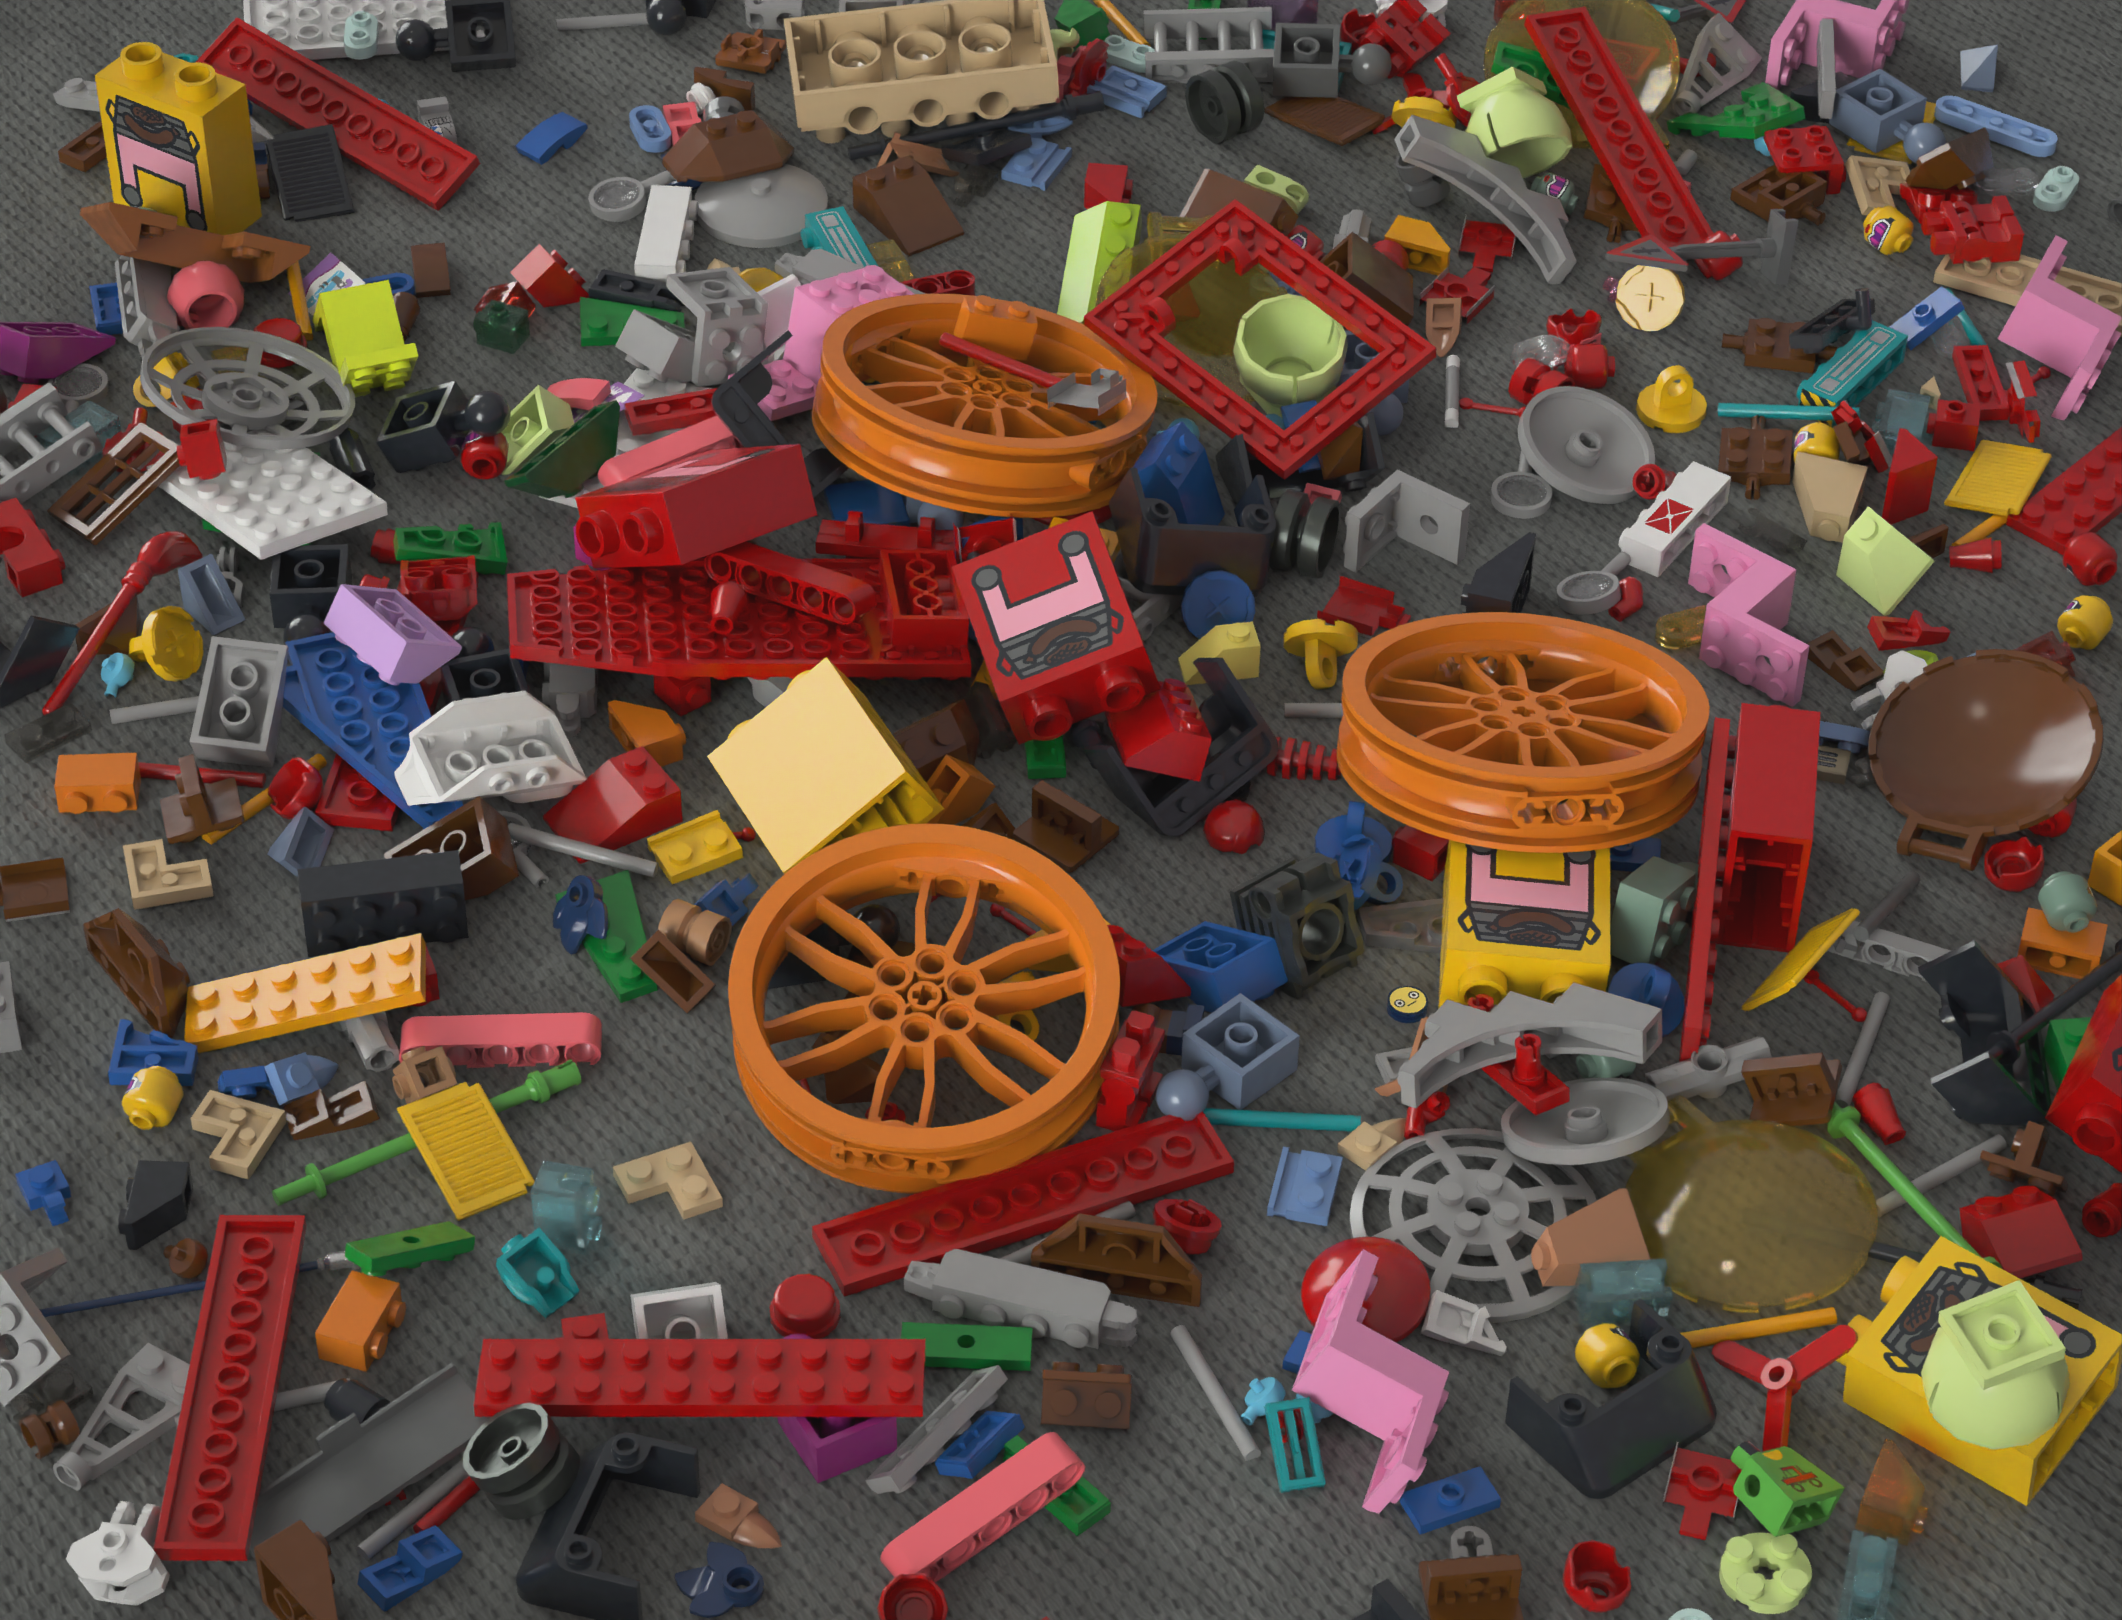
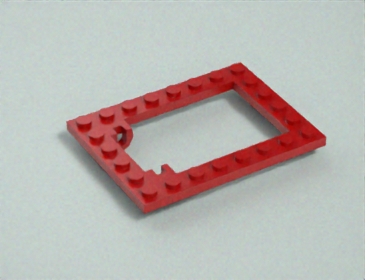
M1236 199L1227 204L1084 316V325L1140 369L1149 373L1153 379L1228 437L1233 439L1236 435L1243 434L1246 451L1284 480L1436 358L1435 346ZM1234 258L1235 272L1240 276H1243L1258 263L1380 354L1287 429L1283 430L1164 339L1166 335L1176 328V318L1165 300L1217 259L1227 264Z

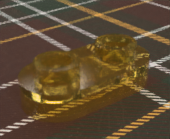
M1707 605L1697 606L1660 617L1657 620L1655 629V640L1657 643L1668 649H1683L1701 644Z

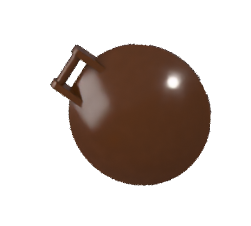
M1987 649L1976 650V656L1956 660L1949 656L1924 667V673L1908 684L1902 682L1882 704L1871 727L1868 754L1871 771L1878 789L1894 809L1908 818L1897 841L1898 854L1910 857L1914 853L1957 863L1961 869L1974 871L1990 836L2020 831L2049 819L2073 802L2090 782L2101 759L2104 744L2103 724L2098 705L2084 683L2082 685L2068 674V670L2065 667L2039 655L2016 650ZM1924 829L1965 838L1967 841L1964 848L1961 849L1922 840L1920 837Z

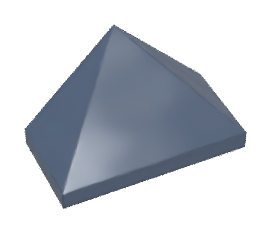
M1998 44L1960 51L1962 90L1994 91Z
M212 553L178 569L183 607L212 635L218 634L246 620Z
M303 807L272 844L267 855L298 877L297 869L321 866L334 829L308 808Z

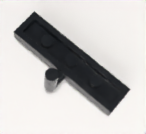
M1869 288L1856 289V299H1841L1789 335L1790 349H1803L1804 353H1818L1824 351V347L1830 343L1837 342L1838 338L1843 334L1850 333L1851 330L1870 329L1872 326L1871 315L1876 311L1875 300L1870 299Z

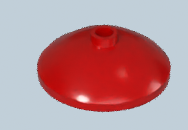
M1356 1237L1338 1242L1320 1253L1307 1269L1301 1288L1303 1309L1313 1327H1315L1326 1294L1363 1249L1379 1258L1373 1275L1378 1277V1281L1370 1297L1363 1301L1362 1307L1366 1308L1367 1312L1361 1324L1397 1343L1410 1335L1423 1321L1431 1298L1429 1276L1420 1259L1405 1246L1380 1237Z

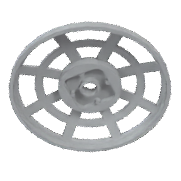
M203 327L182 330L154 342L147 349L142 359L140 381L144 392L155 406L181 425L203 422L207 419H218L232 427V431L220 427L222 440L231 444L278 450L315 446L340 435L350 425L354 414L355 394L351 384L343 386L339 372L331 362L297 343L270 334L227 327ZM222 345L249 348L246 361L227 359L205 361L195 347ZM180 350L191 363V365L181 369L173 379L154 370V366L161 359ZM267 352L288 359L313 373L297 381L281 371L260 365L262 353ZM219 370H231V371H242V372H244V373L229 372V373H221V374H218V375H217L214 371H219ZM198 374L206 380L203 391L184 385L188 379ZM258 375L264 376V377L269 378V379H272V380H275V381H277V382H279V383L285 385L286 387L281 388V387H279L278 385H276L275 383H273V382H271V381H269V380H267V379H265V378L259 377ZM150 379L171 389V396L177 407L169 403L156 390ZM325 381L338 396L342 409L320 411L319 403L309 389ZM182 395L202 401L204 409L191 410L183 400ZM298 395L306 404L308 411L289 410V399ZM285 419L306 421L301 427L293 431L280 425ZM340 420V422L326 430L305 435L317 425L318 421ZM266 429L275 435H251L246 433L248 430Z
M1460 1128L1425 1133V1135L1413 1137L1394 1146L1371 1167H1368L1359 1179L1352 1195L1349 1215L1351 1238L1368 1237L1363 1219V1205L1367 1189L1390 1190L1388 1212L1391 1227L1372 1237L1385 1238L1395 1242L1399 1241L1401 1245L1411 1250L1425 1266L1435 1270L1430 1280L1431 1295L1436 1290L1445 1293L1451 1277L1471 1281L1505 1280L1513 1301L1489 1304L1472 1303L1477 1305L1479 1309L1486 1307L1490 1315L1488 1318L1490 1323H1502L1529 1318L1548 1311L1569 1299L1583 1286H1553L1542 1293L1530 1297L1522 1275L1535 1269L1532 1264L1531 1254L1515 1261L1510 1250L1523 1238L1524 1234L1538 1240L1547 1228V1226L1529 1218V1203L1551 1201L1554 1224L1567 1217L1564 1200L1586 1199L1588 1205L1597 1201L1593 1190L1582 1175L1571 1165H1555L1576 1184L1555 1185L1540 1168L1526 1159L1515 1155L1507 1147L1503 1151L1479 1146L1451 1148L1445 1141L1450 1139H1481L1504 1143L1501 1131ZM1427 1144L1434 1152L1414 1162L1403 1171L1400 1177L1376 1174L1390 1160L1410 1149ZM1479 1156L1493 1158L1496 1161L1490 1170L1466 1169L1458 1157ZM1440 1161L1449 1173L1436 1184L1413 1179L1421 1171ZM1514 1165L1530 1174L1541 1186L1521 1189L1506 1176ZM1404 1193L1428 1198L1426 1213L1404 1221L1402 1214ZM1475 1208L1482 1209L1486 1211L1487 1214L1483 1216H1478L1473 1212H1469L1468 1210ZM1430 1229L1435 1238L1446 1246L1442 1257L1423 1247L1413 1235ZM1463 1254L1473 1256L1494 1255L1498 1266H1469L1459 1264V1261Z

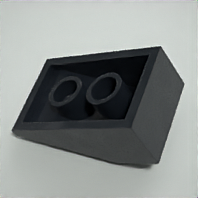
M1527 533L1476 570L1471 584L1465 583L1463 587L1461 605L1466 606V612L1462 613H1522L1531 588L1536 533Z

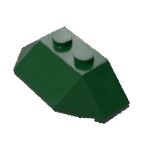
M617 400L594 406L520 469L505 479L506 486L545 498L564 495L565 498H570L584 489L582 483L587 479L597 477L600 467L607 460L616 456L620 405Z

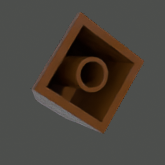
M1204 169L1175 226L1186 237L1234 199L1238 200L1286 237L1294 229L1299 216L1284 198L1213 170ZM1234 258L1230 260L1227 264L1222 263L1218 259L1215 262H1213L1216 264L1235 267ZM1259 263L1255 265L1252 269H1250L1253 271L1268 274L1270 273L1269 270H1267Z
M1351 232L1320 260L1321 263L1406 326L1411 323L1414 317L1413 276L1354 232Z

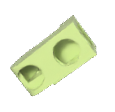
M1256 165L1244 179V183L1284 198L1297 215L1309 200V194L1303 185L1260 165Z

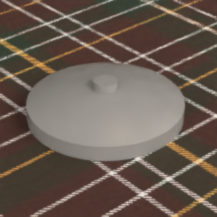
M784 164L781 168L728 181L703 182L695 195V201H698L697 221L707 233L726 243L750 248L778 247L802 240L801 229L805 228V214L828 209V195L823 184L809 172L788 164Z
M1562 386L1544 390L1531 399L1518 423L1519 444L1531 467L1550 485L1582 501L1597 504H1616L1631 499L1637 495L1633 487L1635 472L1642 465L1655 464V451L1652 441L1638 419L1616 401L1589 389Z
M1611 1077L1586 1078L1563 1082L1570 1088L1569 1102L1535 1116L1517 1100L1506 1109L1501 1118L1503 1141L1512 1153L1523 1159L1554 1165L1596 1163L1634 1153L1660 1138L1667 1130L1670 1122L1668 1102L1665 1095L1659 1089L1640 1081Z

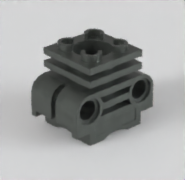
M1313 853L1296 863V860L1290 857L1229 890L1237 929L1275 938L1288 982L1281 985L1280 989L1292 998L1299 999L1303 997V991L1319 983L1321 976L1327 978L1345 967L1354 968L1358 966L1357 956L1365 953L1362 935L1354 914L1351 882L1340 877L1338 862L1335 859L1320 853Z

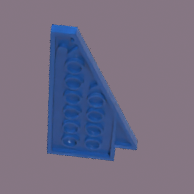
M334 632L285 642V645L288 646V659L291 666L286 668L283 708L423 829L463 806L462 801L408 806L395 779L394 771L402 764L410 748L409 733L432 717L420 683L391 685L379 678V672L371 665L360 661L356 656L357 653L350 646L339 642L335 638L336 634Z

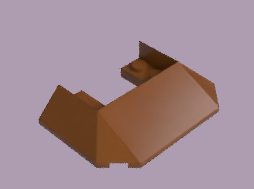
M113 202L83 207L80 212L84 220L118 255L179 268L193 265L198 261H212L228 266L234 271L239 281L248 283L271 280L310 252V246L249 232L220 235L177 225V216Z

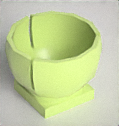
M1511 67L1457 95L1460 108L1472 114L1466 132L1477 135L1485 156L1518 167L1523 178L1546 171L1564 159L1572 148L1570 128L1561 111L1554 102L1543 96L1547 94L1544 82L1525 72Z
M1284 294L1261 300L1240 319L1233 349L1236 366L1240 372L1239 381L1267 414H1276L1282 418L1281 406L1316 400L1318 404L1336 389L1335 384L1338 383L1343 370L1348 342L1343 326L1303 296Z
M2015 1281L1939 1311L1938 1322L1941 1327L1938 1328L1921 1371L1923 1389L1929 1411L1933 1413V1418L1955 1438L1992 1450L2029 1445L2053 1428L2061 1414L2070 1385L2068 1366L2064 1357L2066 1348L2021 1281Z

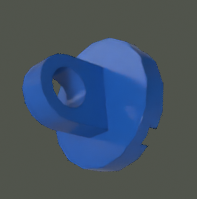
M1223 570L1207 571L1194 578L1185 589L1181 600L1182 619L1188 630L1199 640L1216 625L1252 622L1256 612L1254 596L1248 585L1236 574Z
M1349 801L1348 815L1329 819L1319 827L1315 836V853L1323 854L1332 859L1336 854L1341 856L1345 850L1342 843L1355 834H1363L1377 841L1381 849V861L1388 864L1393 848L1391 846V834L1383 824L1372 818L1365 817V802Z
M1355 834L1342 843L1345 850L1341 856L1336 854L1333 859L1338 862L1340 877L1351 882L1354 895V911L1359 909L1366 901L1373 904H1385L1395 901L1402 892L1403 881L1395 867L1381 861L1382 854L1377 841L1363 834ZM1379 874L1386 879L1388 884L1385 894L1379 891L1376 884Z
M1637 962L1624 966L1607 984V993L1661 1008L1662 1038L1669 1035L1680 1024L1684 1013V996L1678 982L1666 970L1654 964Z

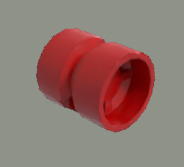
M1530 357L1522 361L1511 377L1508 392L1511 398L1527 406L1538 393L1554 387H1575V382L1571 377L1557 370H1551L1546 364Z

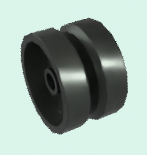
M1235 60L1215 67L1213 70L1190 77L1186 84L1185 99L1191 121L1197 131L1215 144L1235 137L1236 134L1255 129L1263 121L1265 107L1260 86L1253 73L1241 62Z
M1286 490L1279 501L1274 515L1276 528L1269 567L1289 571L1297 563L1300 574L1322 578L1336 544L1340 523V503L1337 500L1318 497L1311 504L1307 493Z
M524 1403L496 1413L480 1426L469 1440L464 1451L463 1468L480 1490L484 1491L486 1497L502 1517L519 1520L531 1518L547 1510L565 1495L573 1485L579 1472L580 1455L562 1432H559V1428L540 1405Z

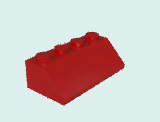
M1166 678L1164 682L1159 681L1160 690L1145 695L1142 701L1132 709L1117 713L1105 711L1107 722L1125 766L1200 782L1212 737L1189 687H1186L1187 685L1184 682Z

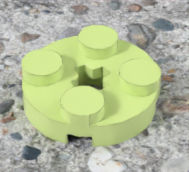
M1751 1533L1741 1537H1733L1727 1542L1725 1552L1721 1558L1719 1578L1724 1591L1734 1601L1737 1599L1741 1603L1748 1605V1609L1757 1613L1778 1614L1793 1609L1805 1597L1811 1584L1812 1568L1808 1557L1798 1547L1796 1538L1791 1534L1774 1537L1771 1533ZM1759 1567H1768L1775 1571L1770 1580L1765 1579L1763 1574L1754 1572L1758 1571Z

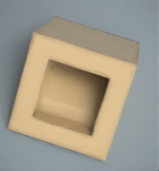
M1934 376L1921 387L1918 402L1936 410L1941 394Z

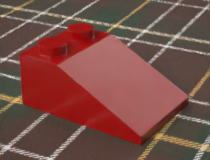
M641 746L607 760L587 777V780L579 784L543 815V820L555 835L614 851L683 822L681 790L649 752ZM574 856L579 864L590 861Z

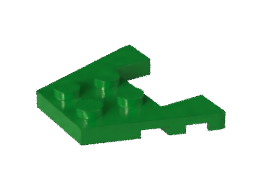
M1761 82L1741 91L1742 100L1745 104L1727 106L1724 108L1723 113L1713 117L1688 112L1668 120L1667 128L1669 132L1676 135L1680 134V129H1691L1693 136H1704L1713 131H1719V137L1757 139L1764 136V133L1768 130L1784 128L1805 119L1804 106L1766 82Z

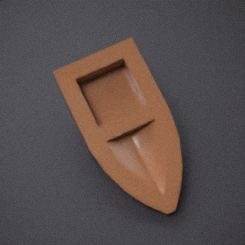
M1461 298L1427 299L1426 336L1428 342L1436 347V354L1439 357H1444L1451 350L1458 338V334H1461Z
M723 1483L695 1512L696 1522L730 1541L755 1548L782 1547L776 1529L768 1519L759 1513L758 1503Z

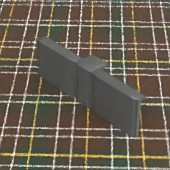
M453 1362L377 1411L363 1423H359L355 1413L337 1422L316 1437L321 1448L320 1452L301 1462L261 1489L250 1543V1550L254 1555L255 1546L300 1519L313 1533L319 1531L329 1543L359 1522L365 1514L388 1503L403 1488L420 1481L463 1452L471 1437L491 1417H475V1393L458 1374Z

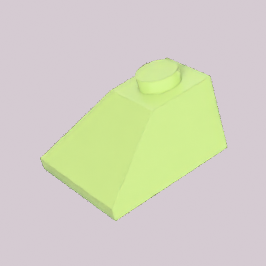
M540 385L536 386L511 411L509 424L501 432L509 444L507 466L502 475L511 474L522 467L574 424L570 405Z
M1867 507L1844 535L1836 576L1880 613L1887 616L1891 614L1935 561L1871 508Z

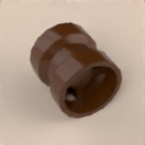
M58 1400L48 1405L46 1412L40 1415L31 1414L19 1420L20 1429L27 1445L30 1448L36 1445L39 1452L35 1454L38 1459L53 1453L54 1447L61 1443L69 1445L75 1442L80 1434L76 1419L63 1400Z

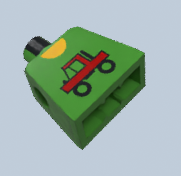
M1744 1441L1734 1450L1731 1456V1461L1742 1470L1733 1486L1734 1494L1774 1537L1818 1526L1826 1522L1845 1489L1839 1482L1786 1446L1761 1452L1750 1441Z

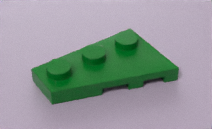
M580 297L581 346L616 345L633 309L685 328L684 313Z
M501 522L489 523L488 529L473 530L472 524H459L457 531H444L438 526L396 528L393 542L396 561L456 558L475 555L476 572L486 575L490 573L505 575L508 563Z

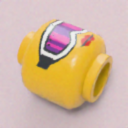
M1893 206L1877 207L1864 220V239L1884 255H1890L1897 251L1903 253L1913 242L1912 233L1914 229L1912 221Z
M1820 422L1802 427L1795 436L1793 461L1795 463L1798 451L1839 460L1840 444L1833 428Z
M2082 595L2074 598L2060 615L2057 627L2063 641L2068 646L2091 650L2096 648L2111 630L2113 617L2110 607L2104 600L2096 596Z
M152 1066L141 1069L134 1074L121 1104L134 1126L150 1130L152 1127H164L171 1123L184 1092L175 1073L164 1067Z
M1602 1323L1586 1330L1575 1348V1358L1579 1366L1591 1382L1600 1388H1618L1626 1385L1635 1376L1640 1363V1354L1634 1343L1622 1328L1612 1323Z

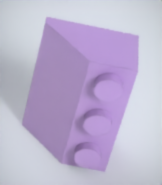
M341 584L324 621V624L336 634L335 638L339 642L350 646L357 653L356 656L360 661L371 665L379 672V678L391 685L419 683L457 656L462 649L459 643L397 589Z

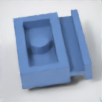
M1113 65L1106 70V74L1100 82L1095 80L1094 86L1089 85L1087 87V94L1101 91L1104 105L1141 119L1144 117L1145 111L1150 112L1167 97L1166 85Z
M1031 137V147L1016 152L1002 169L1001 179L1029 187L1035 186L1045 191L1072 157V148L1067 147L1065 150L1058 148V144L1041 138Z
M1283 1147L1267 1207V1216L1273 1217V1215L1286 1217L1288 1220L1327 1226L1342 1168L1343 1157L1301 1150V1154L1289 1152V1147Z

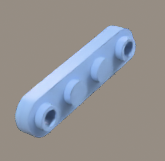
M1943 96L1936 101L1934 116L1944 124L1969 133L1985 127L1989 140L2036 157L2050 156L2056 150L2058 138L2049 129L1957 96Z

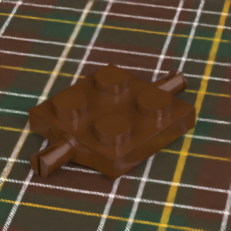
M1595 163L1591 174L1583 218L1600 222L1609 227L1606 240L1612 242L1615 234L1614 242L1620 243L1622 231H1638L1603 166Z
M1749 318L1748 331L1744 336L1723 333L1721 348L1741 349L1745 356L1744 366L1813 374L1818 358L1830 360L1839 347L1826 346L1824 351L1818 353H1804L1803 349H1790L1789 335L1806 323L1777 322L1770 318Z
M1758 415L1752 417L1751 429L1742 427L1722 428L1718 472L1730 476L1731 482L1746 485V499H1751L1752 491H1754V500H1758L1760 498V486L1771 484L1790 485L1793 430L1765 429L1766 419L1762 415H1760L1759 424H1757Z

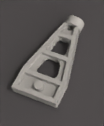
M1719 12L1708 21L1696 38L1676 98L1672 102V110L1677 116L1688 112L1696 114L1702 106L1747 78L1762 59L1756 50ZM1710 50L1730 69L1728 73L1721 76L1707 62ZM1697 73L1712 86L1707 93L1694 81ZM1683 101L1687 102L1691 107L1685 105Z
M147 1343L119 1370L71 1449L53 1465V1471L57 1479L78 1491L89 1480L93 1481L175 1427L174 1417L180 1414L190 1364ZM136 1391H143L165 1403V1407L145 1420H139L122 1411L131 1394ZM109 1423L130 1433L128 1437L111 1448L95 1440Z

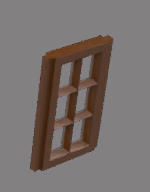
M139 423L61 496L47 512L71 531L91 544L97 545L180 466L177 455L178 444L144 423ZM146 442L150 444L130 465L126 463ZM160 451L165 453L145 473L140 472ZM119 467L123 469L103 490L98 488ZM133 477L138 479L118 499L113 498ZM92 493L96 495L76 516L72 514ZM106 503L111 505L91 525L86 523Z

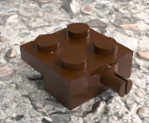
M1774 164L1732 188L1730 200L1768 222L1771 209H1784L1786 211V219L1806 218L1819 226V224L1821 225L1824 222L1826 214L1816 208L1824 203L1827 181L1812 172L1781 173Z

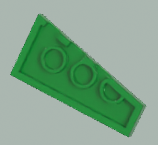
M1502 41L1498 42L1491 68L1492 73L1497 75L1511 67L1525 72L1544 82L1547 94L1543 95L1544 97L1570 109L1538 51Z

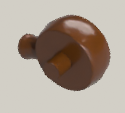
M185 1238L175 1246H166L164 1257L169 1259L170 1269L178 1277L192 1279L198 1276L205 1268L208 1252L205 1245L200 1241Z

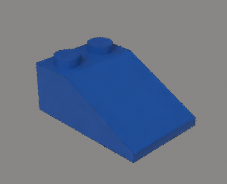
M1182 421L1152 437L1132 467L1138 470L1145 498H1156L1167 502L1174 509L1180 524L1218 526L1225 513L1204 446Z
M1207 921L1152 950L1160 955L1191 988V994L1187 997L1196 1005L1205 1006L1204 1011L1211 1013L1240 993L1253 1002L1270 997L1274 994V989L1288 982L1275 938Z

